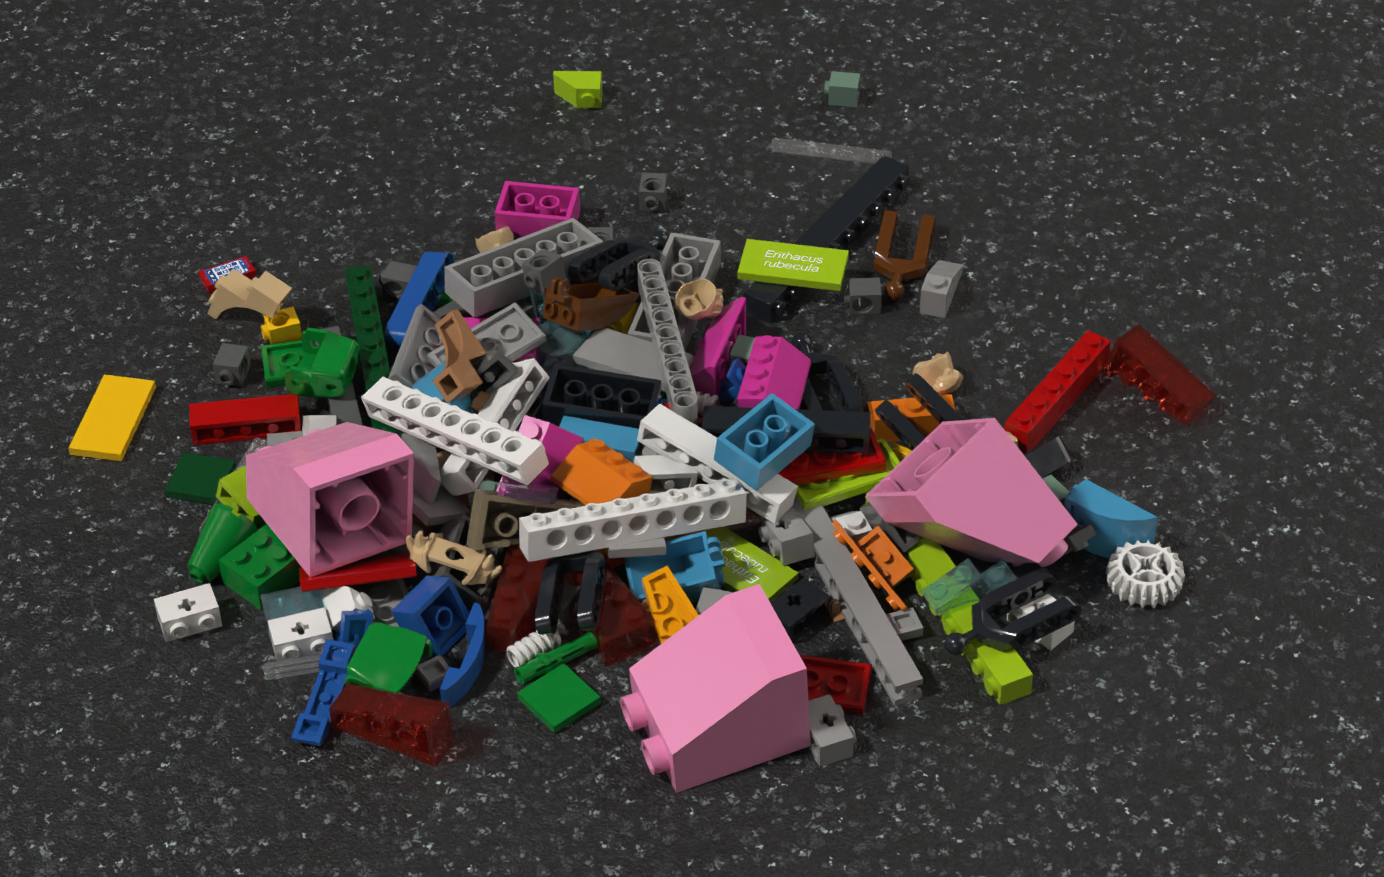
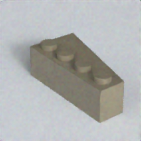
M475 489L466 545L478 551L485 550V548H500L520 544V517L530 516L533 513L554 512L561 508L582 507L585 504L580 501Z

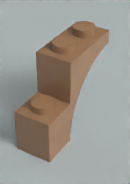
M458 309L452 310L434 325L442 339L446 361L443 372L432 381L446 403L466 397L483 383L473 365L484 357L486 352Z

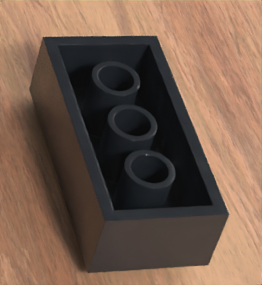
M554 363L542 404L543 421L559 427L563 416L639 429L641 420L656 406L661 404V380Z

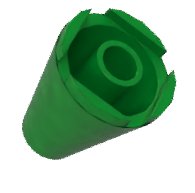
M220 503L212 507L188 562L189 576L197 583L202 584L203 582L210 583L221 574L218 560L258 531L255 524L242 513L239 517L232 514L231 511L234 508Z

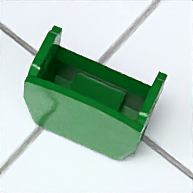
M307 327V330L302 334V348L306 354L297 367L291 366L290 369L286 370V389L291 391L292 395L309 398L345 396L358 366V354L360 352L358 343L353 339L327 330ZM314 340L319 345H313L310 341Z
M381 622L372 623L368 626L347 665V675L344 682L351 689L365 694L380 704L399 711V709H403L405 706L404 694L400 691L411 679L421 657L427 658V656L430 657L433 653L432 642L425 635L406 628L390 626Z

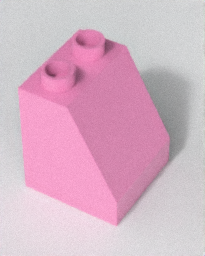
M995 418L942 422L865 496L888 524L984 562H1011L1013 566H1020L1024 563H1038L1040 567H1046L1054 563L1068 549V545L1063 539L1078 525Z
M345 422L324 430H314L305 436L275 446H266L246 455L247 500L306 573L313 577L406 544V536L410 535L412 537L414 453L396 433Z
M760 584L725 595L629 668L632 693L620 697L624 718L631 731L641 728L645 729L649 738L642 740L641 746L648 768L653 775L666 771L676 793L811 746L807 668Z

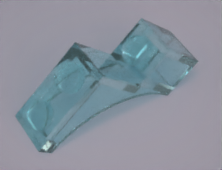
M968 558L921 590V593L939 616L958 605L980 601L987 593L1016 580L1017 577L1003 559L980 574Z

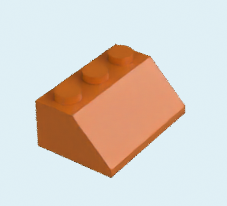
M952 394L940 395L956 411ZM915 398L888 400L925 438L940 425ZM885 400L866 402L867 412H871L870 427L876 439L884 438L887 443L901 441L881 421L875 412V409Z
M591 439L588 442L577 444L552 473L550 480L587 505L589 503L610 502L617 498L627 499L646 493L650 494L653 477L642 470L640 466L626 459L621 453L607 446L602 440Z

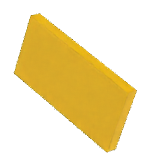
M104 374L69 446L70 455L122 461L156 389L155 381Z

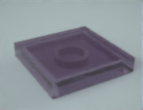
M503 478L498 494L504 497L554 504L558 497L559 487L536 483L525 485L516 480Z

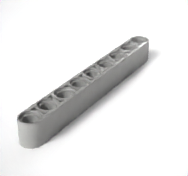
M645 259L640 261L637 266L638 289L670 410L696 425L698 422L697 395L662 267L657 260Z

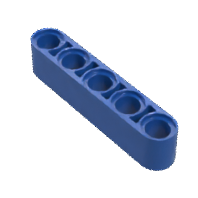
M424 252L384 330V341L387 347H401L416 307L422 304L431 312L434 311L445 289V266L454 263L452 253Z

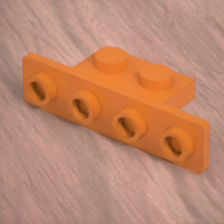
M837 520L833 521L832 525L836 528L833 535L843 546L846 543L849 544L854 551L850 554L860 568L866 565L871 572L868 578L879 590L883 587L888 592L889 596L886 600L895 611L900 609L905 611L909 607L896 593L894 588L911 575L915 569L884 531L877 526L856 543Z

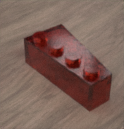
M1139 324L1117 338L1103 369L1109 375L1115 373L1121 377L1120 382L1125 386L1133 385L1139 389L1141 396L1146 400L1154 399L1157 401L1161 410L1185 426L1207 412L1215 397V394L1208 386L1195 377L1187 367L1182 365L1169 350L1165 349Z
M520 544L508 546L486 625L488 649L506 651L508 646H514L515 642L521 641L525 636L527 637L535 619L543 568L547 565V560L550 558L528 562L520 549Z
M607 562L605 563L606 580L599 626L597 629L592 630L597 639L598 649L601 651L605 667L655 644L654 619ZM583 571L571 572L572 583L580 587L581 590Z
M347 684L329 708L332 728L434 767L438 765L453 743L450 708L447 702Z

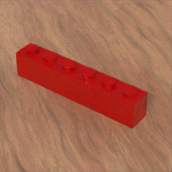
M1088 330L1005 421L1004 430L1017 437L1018 448L1023 454L1032 450L1108 365L1111 340Z

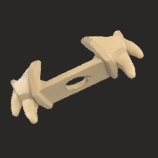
M419 531L415 536V540L410 535L406 536L410 560L416 562L426 573L431 572L429 562L433 561L466 572L467 576L462 580V585H489L502 571L501 565L494 567V556L490 554L487 557L486 550L475 551L472 548L444 540L443 533H431L429 537H424L423 532ZM456 550L464 559L451 560L447 558L446 552Z

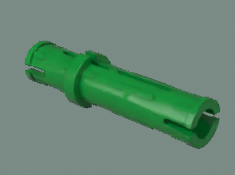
M587 632L550 652H541L535 656V659L515 667V676L518 682L524 685L536 677L549 673L563 663L565 664L591 650L597 649V639L592 632Z

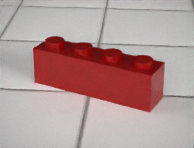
M287 394L189 404L190 431L193 446L267 439V434L302 431L301 410L297 395Z

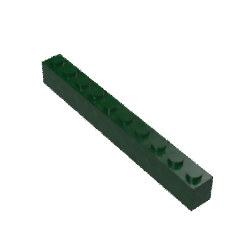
M370 265L345 269L356 342L360 347L359 360L365 393L382 377L388 378L390 375ZM370 417L372 428L396 433L400 438L402 437L401 430Z

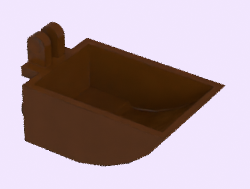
M554 277L551 281V287H546L543 318L575 331L602 329L623 317L634 305L640 294L625 288L615 292L600 287L599 282L570 285L569 281Z

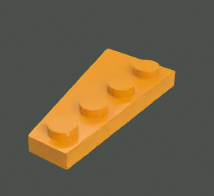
M668 566L642 578L641 583L660 643L662 644L699 615Z

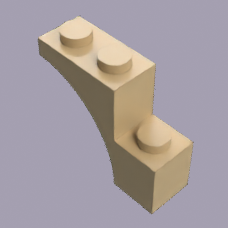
M233 268L227 276L221 275L214 286L216 290L208 301L211 303L207 314L217 319L226 309L243 307L258 311L272 319L286 303L292 288L267 271L260 278L254 277L253 280H250Z

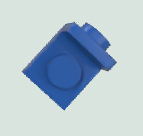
M740 359L732 362L727 376L721 381V388L717 396L723 404L738 397L746 366Z
M370 610L341 611L340 632L335 633V639L340 642L355 644L356 651L368 626L372 624L373 613Z

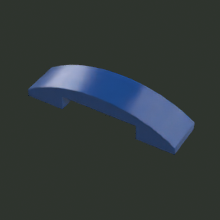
M478 603L473 604L466 622L467 642L470 645L461 668L448 667L440 688L442 708L449 709L470 690L478 678L486 654L485 625L483 612Z
M326 640L318 662L320 670L305 712L299 714L291 736L292 741L321 746L328 736L347 688L344 679L347 675V665L355 652V644Z

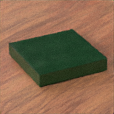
M183 452L164 490L165 496L212 505L219 504L220 501L216 497L219 479L234 472L236 462L230 459Z

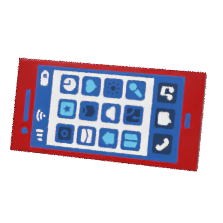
M243 256L199 271L198 273L207 292L211 293L216 290L214 286L221 275L227 276L233 268L249 279L256 277V270L247 256Z

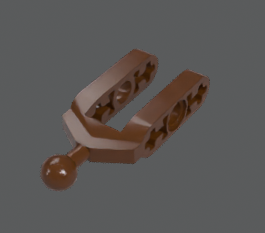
M884 211L876 246L874 270L891 279L884 288L885 296L888 299L895 301L903 297L905 289L901 283L902 281L925 275L934 236L935 215L922 214L913 260L890 258L897 228L898 211Z

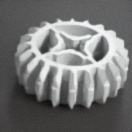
M1149 540L1146 543L1137 541L1134 545L1126 542L1123 548L1117 547L1115 553L1111 554L1106 569L1108 586L1112 587L1113 594L1119 595L1120 601L1129 600L1131 606L1135 603L1140 604L1142 609L1145 605H1151L1155 608L1157 603L1165 606L1168 600L1174 601V598L1182 589L1185 578L1183 561L1179 560L1178 553H1171L1170 547L1162 548L1160 542L1156 545L1150 544Z

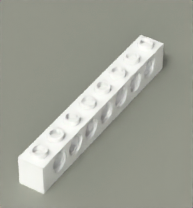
M382 377L361 397L369 417L525 485H528L549 464L545 447L540 441L525 437L515 430L506 429L496 422L487 421L477 414L468 413L456 405H449L437 397H430L418 389H411L402 385L399 381H392Z
M724 479L717 483L697 484L694 487L669 489L666 492L655 494L646 493L633 498H617L610 502L589 503L585 506L571 509L561 508L558 511L543 514L533 513L530 516L519 518L520 549L528 562L744 523L746 522L747 493L737 479Z

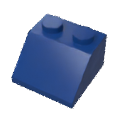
M426 576L391 611L399 627L425 635L432 642L433 653L431 656L433 658L438 655L443 656L466 632V622L469 617V612L450 577Z

